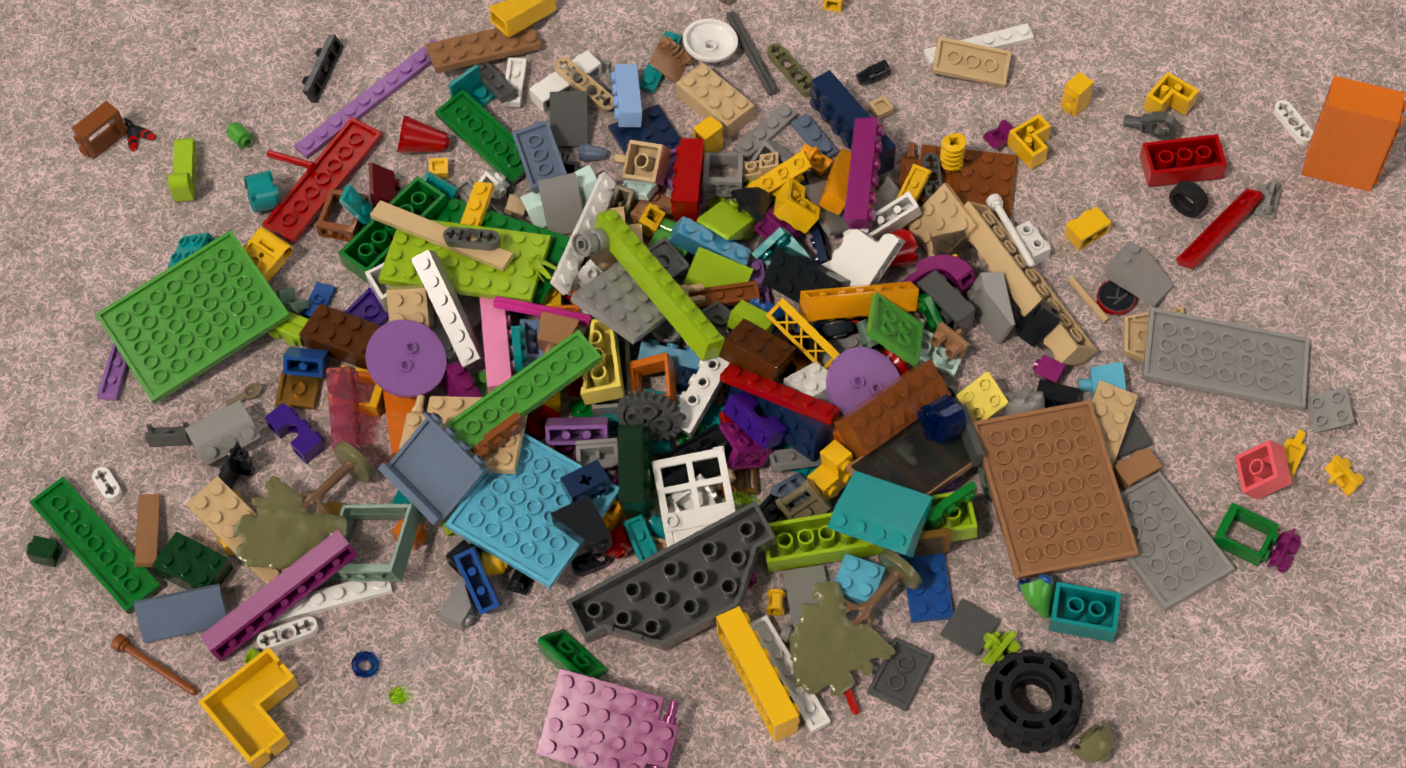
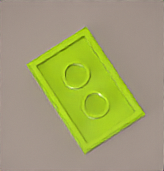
M698 246L683 283L687 285L704 284V288L748 282L753 268Z

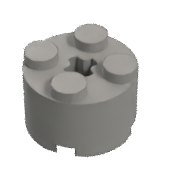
M1032 388L1021 389L1020 393L1004 394L1009 401V404L1004 408L1005 416L1046 408L1044 394L1041 391L1033 392Z

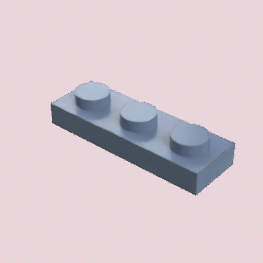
M807 113L791 121V126L807 145L812 148L818 147L820 153L830 159L838 155L839 151Z

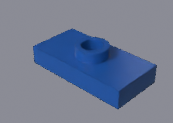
M316 282L308 299L309 308L303 310L302 316L310 319L319 304L329 306L336 291L335 286Z

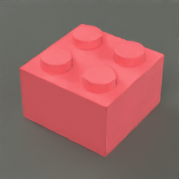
M1271 440L1235 456L1242 491L1250 497L1260 499L1292 484L1284 447Z

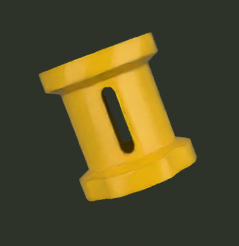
M770 589L767 591L769 601L766 613L768 615L782 616L785 614L783 600L786 592L784 590Z

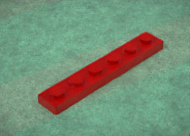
M1246 188L1176 259L1177 264L1194 269L1264 198L1263 193Z
M729 364L720 374L719 381L827 425H831L840 412V408L732 364Z

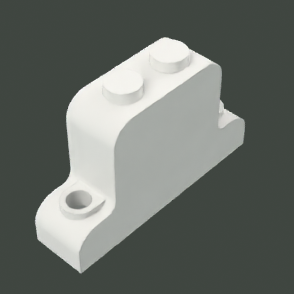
M854 229L845 234L842 240L843 243L833 252L830 266L836 273L851 281L850 286L877 284L906 241L893 234H884L877 241L868 233Z

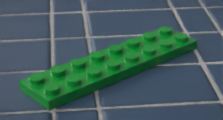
M61 477L29 501L37 513L127 614L135 610L134 601L150 598L162 588L145 567H135V556L64 477Z

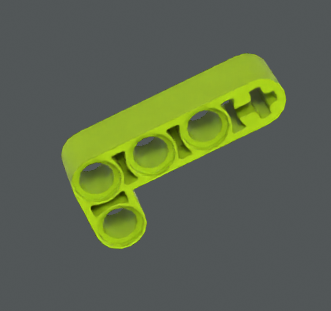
M195 138L174 140L173 174H168V186L174 202L195 200V197H193L195 196L194 180L196 178V166H194L196 165Z

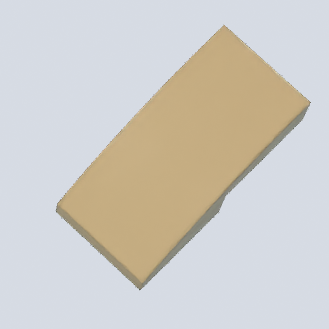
M779 152L760 154L759 160L743 163L742 177L744 182L758 179L779 165Z

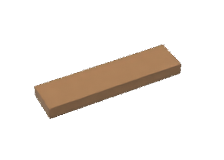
M138 494L135 567H153L152 564L157 558L160 494Z

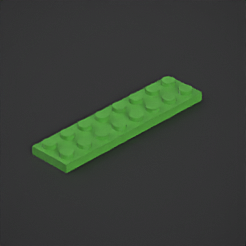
M577 330L445 425L453 428L457 432L456 436L460 440L466 441L471 446L470 450L473 452L472 447L484 439L483 435L509 416L518 412L523 418L603 361V358L583 334Z

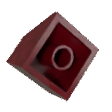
M368 163L369 191L373 207L375 208L380 200L389 204L397 196V191L401 190L400 180L396 179L394 171L374 163Z

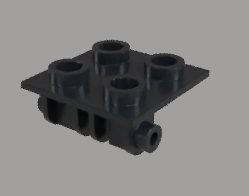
M236 442L234 448L230 449L228 459L225 465L221 466L218 474L219 478L231 490L240 474L251 476L255 473V467L249 457V453L241 449L239 442Z

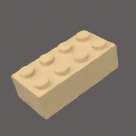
M703 62L676 82V96L703 119L711 116L715 120L720 121L723 126V136L727 139L755 118V105Z

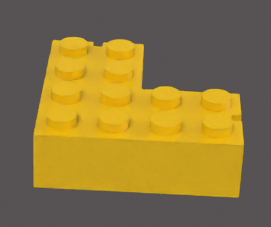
M267 647L199 700L198 703L251 768H261L271 760L269 757L271 754L275 757L290 745L286 735L266 712L297 689L299 685L295 676L281 663L275 653Z

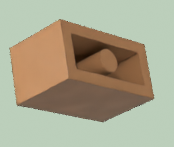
M1148 447L1142 451H1135L1126 460L1121 459L1113 466L1117 484L1123 491L1153 474L1161 472L1162 465Z

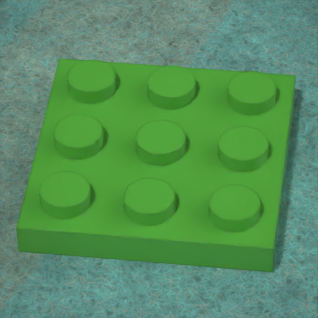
M876 292L871 298L866 335L884 346L888 351L899 356L904 362H908L912 366L917 365L920 360L924 324Z

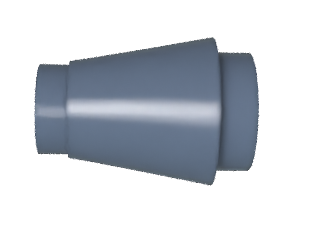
M584 143V145L579 144V160H583V162L605 160L606 148Z

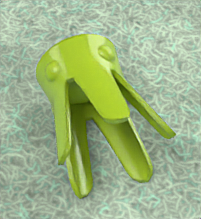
M536 254L533 258L529 256L531 260L528 266L536 271L543 283L544 279L539 272L547 279H551V275L542 264L554 270L558 268L544 260L539 254Z

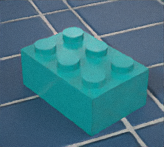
M1057 582L1053 594L1048 631L1113 643L1117 631L1121 593Z

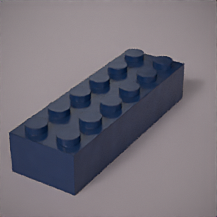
M829 70L811 80L810 105L820 113L825 123L828 122L833 133L840 136L844 146L852 150L855 118H870V115ZM885 133L884 136H881L882 153H879L881 167L877 171L878 177L894 168L896 145Z
M776 380V381H775V382H777V383H779V384L784 385V384L781 383L779 380ZM728 384L727 400L730 395L744 390ZM751 394L760 403L755 412L756 414L765 418L775 416L787 428L783 437L784 442L812 462L821 458L820 451L832 442L833 422L831 425H827Z

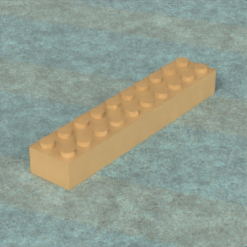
M968 201L964 206L979 224V228L967 241L972 246H975L978 256L989 265L988 269L990 272H1003L1007 291L1010 294L1009 297L1020 307V312L1024 317L1042 299L1046 300L1047 303L1058 311L1057 315L1061 318V321L1043 338L1042 342L1047 348L1052 350L1056 361L1062 364L1082 366L1098 350L1034 266H1027L1006 228L987 205Z

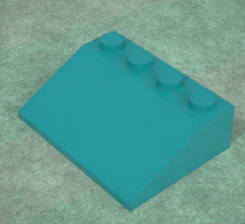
M854 471L834 508L828 528L913 558L934 497Z

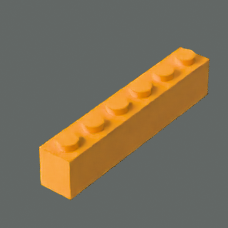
M911 281L800 291L799 314L808 322H817V320L824 319L833 321L836 318L853 319L856 316L869 317L871 298L876 292L909 313V311L917 310L919 288Z

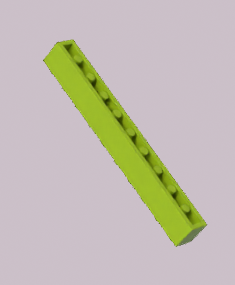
M615 209L598 213L594 229L601 228L607 233L609 251L703 362L719 357L725 339Z

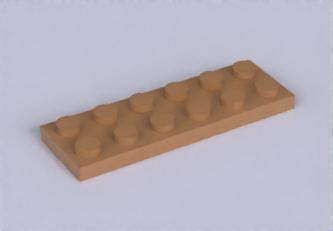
M533 25L528 26L511 37H507L498 28L425 44V50L436 73L542 49V43Z

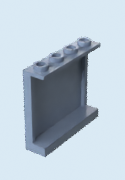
M424 412L422 414L425 417L424 421L389 463H382L378 470L433 525H443L489 468L484 464L485 460L480 455L474 454L470 450L471 446L466 441L460 440L456 436L457 432L453 428L446 426L442 422L443 418L439 414Z

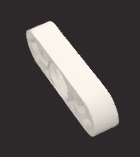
M1278 101L1273 110L1274 115L1298 144L1307 146L1313 130L1288 101ZM1294 120L1299 125L1292 126L1289 124V121Z
M307 616L260 633L257 637V644L261 651H264L267 647L275 651L314 637L318 633L319 626L313 617ZM308 623L311 625L310 631L306 630V624ZM295 627L299 628V631L301 633L300 635H298V632ZM291 630L294 632L290 639L282 638L285 631ZM276 634L278 635L280 642H277L275 637ZM266 638L271 640L268 646L265 645Z

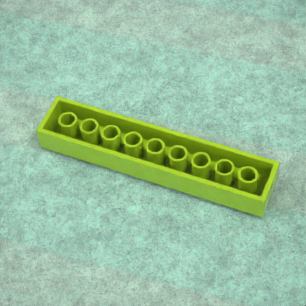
M954 492L932 495L934 498L929 510ZM972 501L967 504L963 502L951 515L945 514L941 518V523L936 524L934 527L929 526L925 521L922 531L950 528L951 542L977 538L978 527ZM831 512L768 523L776 537L777 544L766 549L765 554L768 572L771 573L842 561L845 553L858 558L877 555L885 548L829 529L828 525L833 513Z

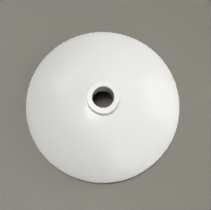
M697 20L691 23L683 33V46L692 57L700 61L720 62L731 57L737 49L738 37L736 32L730 25L720 20Z

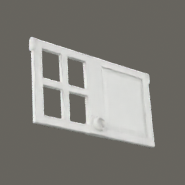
M724 446L652 461L667 547L736 511ZM718 457L721 476L696 481L692 463ZM686 464L689 483L664 487L661 469ZM723 483L726 502L701 507L697 488ZM691 490L694 508L669 513L665 495Z

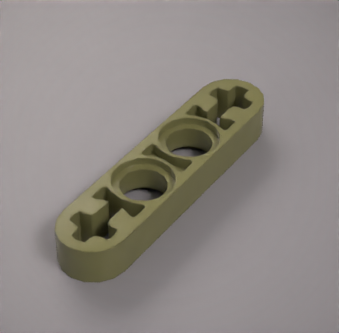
M778 43L769 45L767 56L801 95L811 97V92L808 88L811 87L812 78L782 45ZM783 62L791 63L789 67H784L781 64ZM794 74L802 75L800 79H795L792 76Z

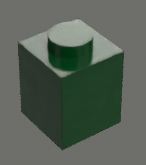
M34 535L32 541L27 545L26 555L32 563L55 567L63 548L57 540Z

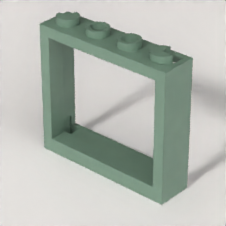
M388 502L386 504L354 503L342 505L339 516H343L347 520V536L345 539L348 543L350 542L356 520H403V524L390 564H346L329 579L331 581L402 582L422 513L413 504H408L407 502L404 504Z

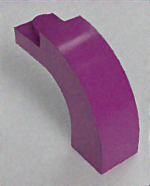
M935 255L914 264L917 271L910 274L903 282L911 281L917 287V282L936 270L963 291L973 284L977 277L973 268L961 258L952 255Z

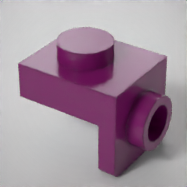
M1005 119L1001 120L998 128L986 132L983 139L995 149L1008 146L1009 131L1014 129V127Z

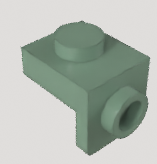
M293 287L277 290V297L288 311L297 314L301 313V309L309 308V300L295 299Z

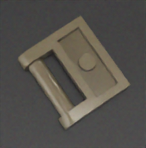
M810 478L804 480L801 486L785 497L781 496L775 500L777 507L789 520L824 514L832 506L815 487L814 482ZM805 492L810 494L809 497L791 508L788 505Z

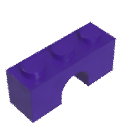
M742 391L730 395L723 412L763 450L781 444L787 428L775 416L765 418L756 414L755 412L760 403L749 392Z
M282 403L264 417L266 423L280 439L289 433H297V437L290 442L293 452L305 464H308L325 450L324 438L319 432L316 431L314 433L311 430L310 424L305 419L301 420L298 417L297 411L292 406L288 407Z

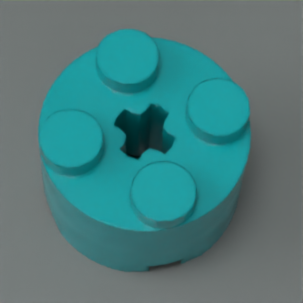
M271 170L244 177L245 189L248 192L247 197L254 213L274 209L280 203L277 185H273L272 182L274 179Z

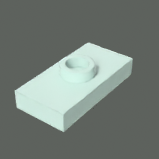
M625 180L622 186L635 190V199L649 201L658 190V186L655 183Z

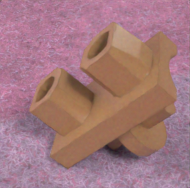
M943 322L938 324L930 341L935 347L944 345L946 347L945 354L950 359L955 357L961 359L969 346L966 339L962 337L964 333L962 328L955 331Z

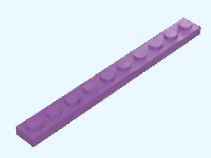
M433 39L429 43L435 42L437 40ZM425 46L294 145L295 149L306 159H309L330 143L351 117L360 120L429 67L432 63L425 50Z

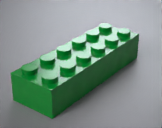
M416 176L389 204L426 219L436 221L448 202L444 193L419 176ZM372 219L338 252L342 265L368 283L365 272L385 262L396 228Z

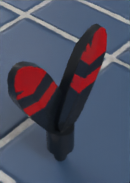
M124 118V124L128 128V146L131 151L134 152L138 148V136L146 140L156 139L155 134L150 130L135 126L130 119Z

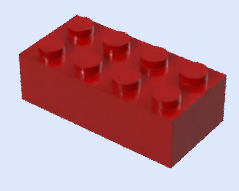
M1218 134L1145 142L1142 144L1139 156L1148 187L1178 184L1184 180L1197 182L1222 179L1227 168V162Z
M681 138L680 145H676L677 159L674 162L675 176H673L672 180L673 192H671L670 200L671 215H674V221L676 222L682 216L696 222L699 217L704 168V139Z

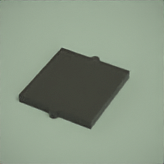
M965 230L931 237L933 254H957L964 261L972 260L969 250L970 242L967 241Z

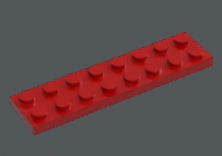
M351 117L314 161L315 168L313 170L307 169L262 223V227L280 238L295 244L322 211L330 189L338 190L344 185L383 137L382 132Z

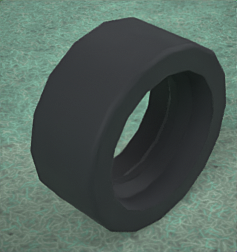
M1188 180L1179 182L1169 195L1172 206L1179 213L1189 218L1199 216L1208 205V197L1205 191L1199 185ZM1184 195H1186L1187 197H1189V198L1193 201V203H1191L1190 201H1188V200L1184 197Z

